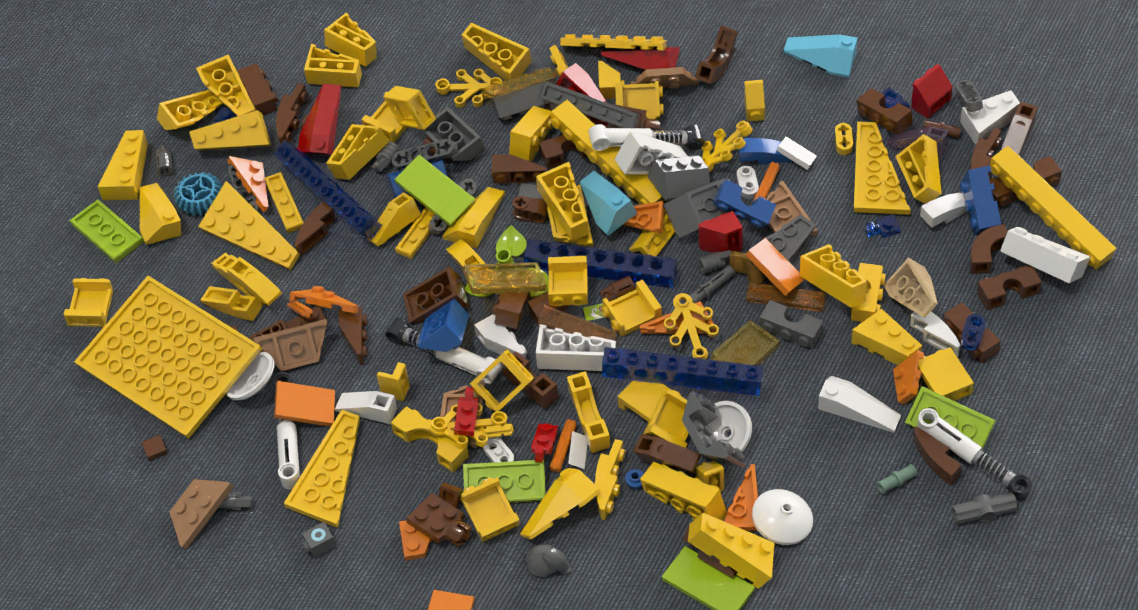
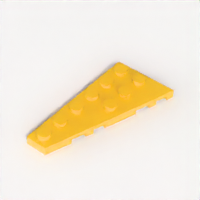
M565 34V37L560 38V45L605 46L606 48L636 49L637 46H640L639 49L649 50L657 47V50H664L667 47V40H663L661 36H652L651 39H645V36H635L633 39H628V36L619 35L616 39H611L610 35H600V38H593V35H582V38H575V34Z
M857 122L854 212L910 215L911 209L907 205L905 194L901 190L899 179L892 162L889 160L887 149L883 145L876 122Z
M227 181L198 226L201 230L288 270L293 268L300 256Z
M341 410L285 500V508L338 528L360 424L359 415Z

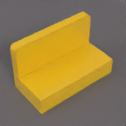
M398 362L393 375L378 372L377 380L380 392L394 395L395 400L404 402L410 383L406 365Z

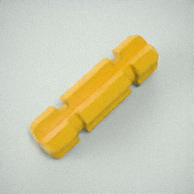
M512 424L476 429L480 433H485L488 438L503 437V435L511 436L514 433Z

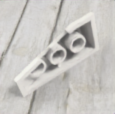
M834 376L829 377L825 381L819 395L818 409L895 433L901 418L899 413L852 382Z

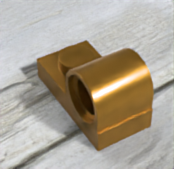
M731 251L729 266L735 272L747 274V280L752 283L764 282L766 276L745 255L746 253Z

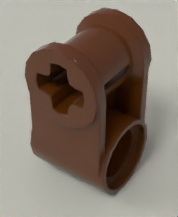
M517 196L513 199V216L515 219L535 223H543L545 221L548 205L544 199Z

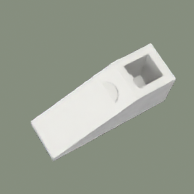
M492 314L475 324L476 336L486 349L500 355L508 349L511 353L518 352L526 359L527 351L525 347L517 343L513 332H509L506 326L494 323L495 315Z
M378 391L352 392L341 394L335 411L341 412L343 409L362 418L391 424L397 410L394 395Z

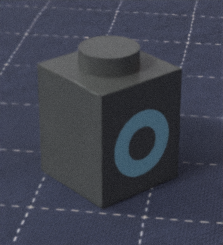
M324 522L302 533L304 538L302 545L306 553L311 552L314 559L336 547L334 538Z

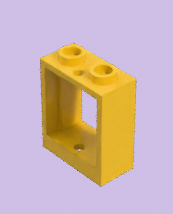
M395 86L383 96L399 125L425 130L436 120L420 90Z
M506 349L470 385L474 388L476 395H481L485 399L487 407L497 412L531 382L534 377ZM502 362L521 384L499 403L479 381Z

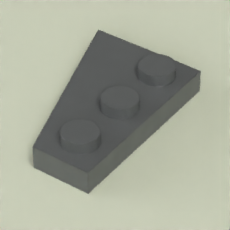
M800 214L782 226L780 230L767 236L766 239L790 261L816 228V224Z

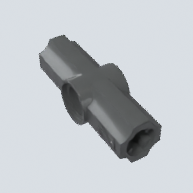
M1012 492L993 497L985 494L977 496L971 502L953 505L951 510L954 522L957 524L978 519L980 522H988L994 519L996 515L1017 511V503Z

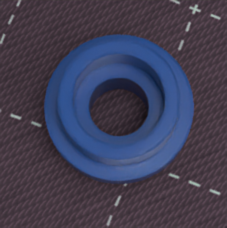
M638 469L630 470L625 476L626 484L632 489L641 488L640 478L644 473Z

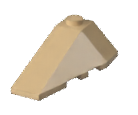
M907 258L883 285L891 298L924 318L938 304L933 283L924 266L910 258Z

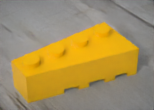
M258 110L190 131L194 149L198 151L272 147L262 112Z
M143 130L125 131L98 185L102 200H138L148 147Z
M705 513L700 514L690 523L689 543L707 555L717 557L720 564L725 567L730 566L737 571L738 576L751 580L753 582L752 585L757 589L772 578L773 542Z

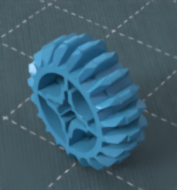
M203 171L201 174L197 172L195 175L189 174L187 178L183 177L182 181H178V185L175 187V203L187 215L192 214L195 216L199 214L202 216L203 213H207L221 190L222 184L211 173L206 175Z

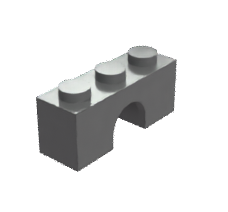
M770 300L760 316V329L767 333L781 336L785 340L796 342L803 347L813 349L823 332V320L805 314L799 322H789L786 320L787 306Z

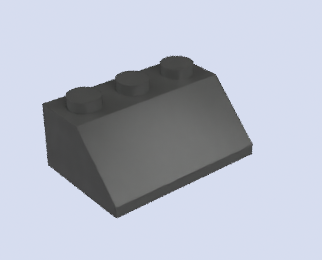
M537 81L488 96L496 117L507 120L513 118L512 114L518 112L519 115L526 114L533 106L539 108L547 107L546 104L551 102L540 98L545 82Z
M449 107L435 116L436 120L425 130H421L433 142L444 139L454 141L458 146V151L454 156L450 157L453 161L472 160L485 150L481 137Z
M700 156L655 160L648 174L649 180L665 201H671L687 192L710 184L709 168Z

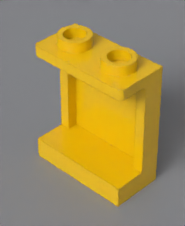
M659 81L649 84L628 85L615 83L616 105L647 110L646 117L649 119L660 120V115H664L663 104H659V97H663L662 86H659Z
M386 101L383 102L371 117L365 115L361 119L362 125L381 127L388 141L393 143L396 142L407 128V126L399 125Z
M548 257L549 306H579L588 304L587 257Z
M103 278L73 279L74 293L70 309H65L64 311L67 325L104 327L114 291L110 280Z
M643 280L636 282V290L609 302L607 298L602 299L603 307H601V311L606 318L610 319L613 330L615 332L618 331L621 337L639 329V325L662 317L661 305Z
M951 347L945 350H938L935 354L927 357L924 356V359L919 360L918 370H921V376L931 391L953 401L972 394L974 382Z
M643 370L618 395V407L624 411L629 408L649 422L661 394L671 389Z
M667 390L662 393L644 434L658 437L686 448L687 443L685 440L689 433L682 419L687 400L674 390Z
M492 477L488 478L477 487L470 486L463 490L461 501L481 542L519 526V518L513 512L500 486L498 477L495 479Z

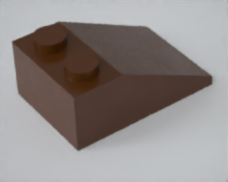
M450 267L445 268L403 293L409 323L411 324L425 321L427 317L453 299H456L463 308L469 305L462 278Z

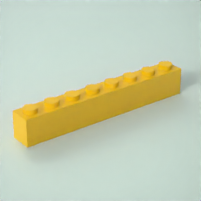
M568 100L551 111L552 126L559 129L567 140H571L579 151H583L592 163H596L604 174L609 175L615 184L621 186L628 196L634 198L639 205L663 201L664 204L667 202L649 180L648 174H624L615 161L621 149L620 147H608L601 151L593 149L588 131L595 124Z
M1009 146L991 158L989 164L991 172L998 176L1006 187L1011 188L1017 194V197L1030 207L1032 212L1038 214L1047 226L1057 232V235L1062 240H1065L1072 250L1091 256L1088 262L1089 266L1097 270L1113 257L1116 247Z

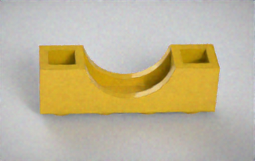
M582 372L568 376V391L591 453L611 448L609 432L604 419H601L587 373Z
M406 406L391 422L393 433L407 443L417 439L433 441L438 446L436 451L438 463L454 473L469 457L467 447L460 449L456 446V442L449 437L432 434L429 429L432 420L423 418L417 410H411Z

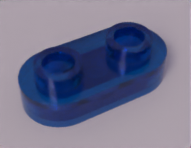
M971 314L966 319L961 344L968 350H975L981 345L986 326V320L982 315Z

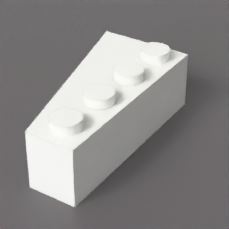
M630 131L615 161L624 174H649L655 160L688 156L678 145Z
M1021 227L1008 230L1000 250L1067 283L1083 277L1091 257L1046 240L1041 236L1030 234Z
M540 324L536 348L537 369L615 371L617 359L616 341L595 336L588 338L577 332H574V334L565 333L563 329L555 328V330L548 329L546 325Z

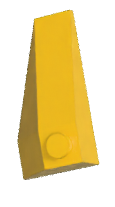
M229 54L196 68L203 84L237 116L256 111Z
M211 90L198 92L159 103L157 120L165 130L178 129L194 124L224 103Z
M158 183L140 187V234L146 245L181 236V220Z
M487 187L451 227L448 225L442 238L454 243L462 239L470 247L477 249L505 195V191Z
M572 468L563 470L560 473V477L554 481L520 535L524 538L533 539L553 525V520L567 517L570 515L568 513L570 509L576 505H579V507L584 506L599 494L601 490L580 470Z

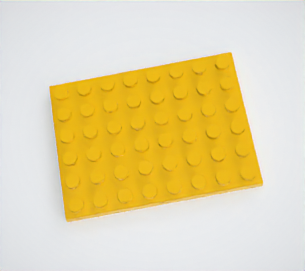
M147 276L74 362L77 366L189 439L256 358L262 348L171 289Z

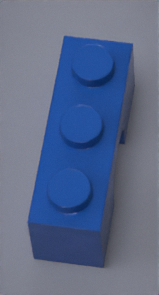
M727 179L720 184L712 203L719 210L725 212L733 211L737 219L746 220L756 228H763L769 224L776 207L775 203L759 196L753 201L752 206H747L741 200L743 187Z

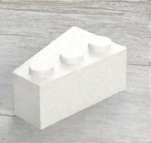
M1012 91L982 100L983 109L970 112L965 107H962L960 122L975 145L980 137L983 139L988 138L994 128L1003 129L1012 122L1020 104Z

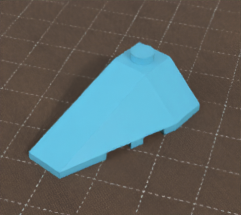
M846 35L788 37L784 53L801 61L806 60L816 68L819 66L831 75L849 78L857 53L858 38Z
M595 171L580 181L595 222L607 236L637 214L631 200Z

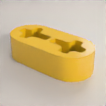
M840 123L835 127L836 150L841 155H849L853 150L852 128L847 123Z

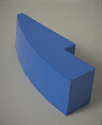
M743 138L746 144L743 148L738 149L740 162L757 160L758 165L770 164L771 162H792L791 159L777 151L781 141L763 138Z

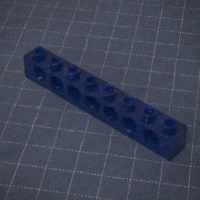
M283 140L273 155L359 234L372 240L382 227V224L300 149Z
M528 239L524 253L525 268L529 269L538 268L543 271H549L548 257L586 256L587 277L618 281L629 276L633 283L643 280L646 285L672 289L677 273V259L670 257L642 255L633 252L562 244L539 239Z
M605 347L602 377L760 396L763 366Z

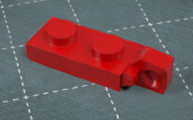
M466 387L465 397H460V400H458L454 435L474 436L478 398H474L473 387Z
M548 423L538 424L531 446V453L535 454V462L543 463L545 454H552L558 435L557 425Z

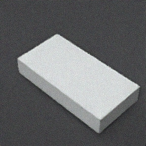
M785 137L777 148L778 152L808 170L817 157L788 137Z

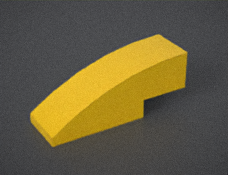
M209 286L200 299L203 304L222 313L250 321L255 319L262 308L256 297L241 295L238 290Z

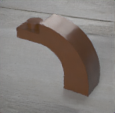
M723 25L720 26L712 52L706 60L699 62L695 75L696 79L713 84L722 77L736 48L734 45L739 31Z
M1005 224L990 227L975 239L970 256L971 274L990 273L992 264L991 254L1002 248L1008 232Z

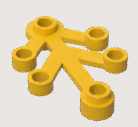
M464 69L456 72L457 80L465 81L468 84H450L447 79H439L435 84L436 91L441 95H446L449 91H466L454 99L455 106L458 108L464 107L465 101L479 90L484 91L472 98L474 107H481L484 99L492 93H501L505 88L501 78H490L482 69L474 71L475 79L468 75Z
M740 121L736 125V131L726 141H724L726 137L724 130H716L714 132L716 143L714 152L711 155L710 152L713 149V145L710 141H705L704 146L701 148L703 150L702 159L708 166L709 172L714 168V164L730 160L733 156L730 151L741 149L745 146L746 142L742 137L748 136L753 130L748 122Z
M678 294L673 300L675 309L671 316L665 319L664 327L668 331L674 330L676 321L681 313L684 320L676 334L670 337V345L673 348H678L688 329L694 348L692 359L696 363H704L708 358V352L706 348L701 346L696 328L706 332L710 337H716L719 333V328L715 324L708 325L692 317L690 311L701 315L704 320H710L713 317V310L710 307L702 308L692 303V298L688 294ZM680 300H685L686 303L681 304ZM708 311L711 314L709 316H705L704 312ZM668 322H672V323H673L672 326H667L666 324H667ZM710 329H715L716 332H715V333H711L709 330H710ZM678 339L679 342L673 343L672 340ZM702 351L703 355H697L696 353Z
M479 403L477 416H480L482 414L483 408L482 405ZM454 405L451 407V411L444 417L434 418L429 425V429L434 435L449 437L456 442L458 448L463 449L468 446V438L464 435H454L455 422L451 421L456 418L457 412L454 411H457L458 405ZM501 411L494 412L489 419L476 420L475 428L495 425L504 426V424H507V415ZM475 430L474 436H470L476 440V444L480 447L488 444V436L485 433Z

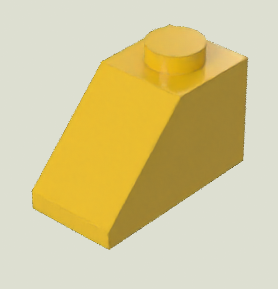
M598 61L600 93L604 99H616L615 83H622L624 85V80L620 79L618 71L603 61Z
M763 80L744 81V107L747 122L765 120Z
M713 460L701 463L695 468L696 478L710 486L718 487L720 491L724 490V468L721 464Z

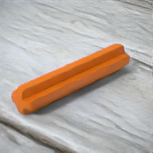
M770 163L754 200L759 196L766 199L779 171L778 163Z
M289 299V303H287L288 308L305 318H310V314L313 313L312 309L297 300Z
M568 419L565 422L550 464L552 472L559 473L561 471L571 443L572 431L575 432L576 422L574 420Z

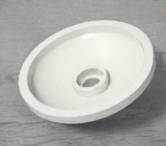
M260 352L228 390L226 395L232 400H244L259 393L267 385L273 374L274 359L267 352Z
M731 401L715 403L717 407L715 411L719 417L708 424L713 432L712 438L714 441L721 440L726 444L730 443L732 447L738 448L742 452L749 443L752 433V423L749 414L742 406Z
M774 489L761 494L752 508V520L758 532L769 541L777 544L792 545L799 543L808 536L813 526V515L808 504L800 496L787 490Z

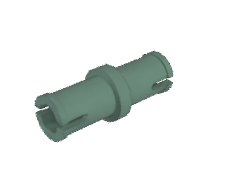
M910 464L898 472L893 471L890 473V476L876 483L880 493L884 494L896 486L900 487L905 481L917 476V470Z

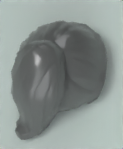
M536 545L526 555L525 560L528 564V569L535 576L547 578L548 575L556 571L562 572L564 575L572 572V568L564 553L551 545Z

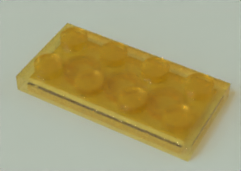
M550 67L534 70L533 73L522 74L518 78L508 79L500 84L487 86V90L481 92L483 99L496 98L559 76L557 69L551 70Z
M538 262L464 265L463 268L472 294L538 292L547 290V283Z

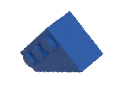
M990 166L968 170L960 183V191L965 195L966 199L965 209L970 213L971 218L969 222L975 234H981L990 227L1001 225L997 201H994L991 191L995 189L994 183L990 184L988 172H991Z

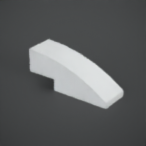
M962 193L949 194L921 206L920 216L931 228L943 221L947 224L967 212L965 209V195Z
M916 312L912 313L910 326L924 333L923 341L940 350L951 347L955 355L959 356L960 343L950 328L938 316L930 312L924 318Z

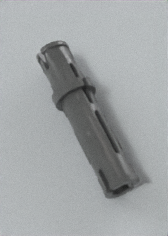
M728 265L705 284H700L697 290L689 295L692 298V303L695 304L703 299H707L710 297V293L735 276L733 268Z

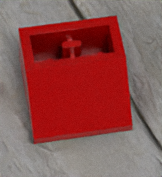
M939 64L935 65L932 69H928L925 75L914 81L911 108L928 119L951 100L953 86Z
M733 211L723 213L718 217L698 224L700 250L711 253L728 250L739 252L743 250V227Z

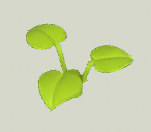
M511 225L503 232L496 244L498 263L495 264L494 276H498L500 267L503 269L513 267L523 280L533 282L530 297L541 296L549 292V276L538 268L529 269L525 276L516 266L512 256H521L526 251L527 242L523 235ZM469 278L464 289L470 295L487 297L498 290L499 284L483 294L471 278Z

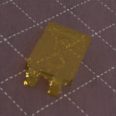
M749 320L712 352V359L706 364L708 369L705 373L712 377L721 367L725 372L721 375L722 380L720 384L727 388L733 383L735 378L737 380L739 378L742 379L779 346L780 340Z

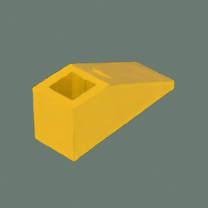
M403 192L389 202L368 235V241L378 247L394 234L399 233L405 226L414 222L421 215L414 199Z

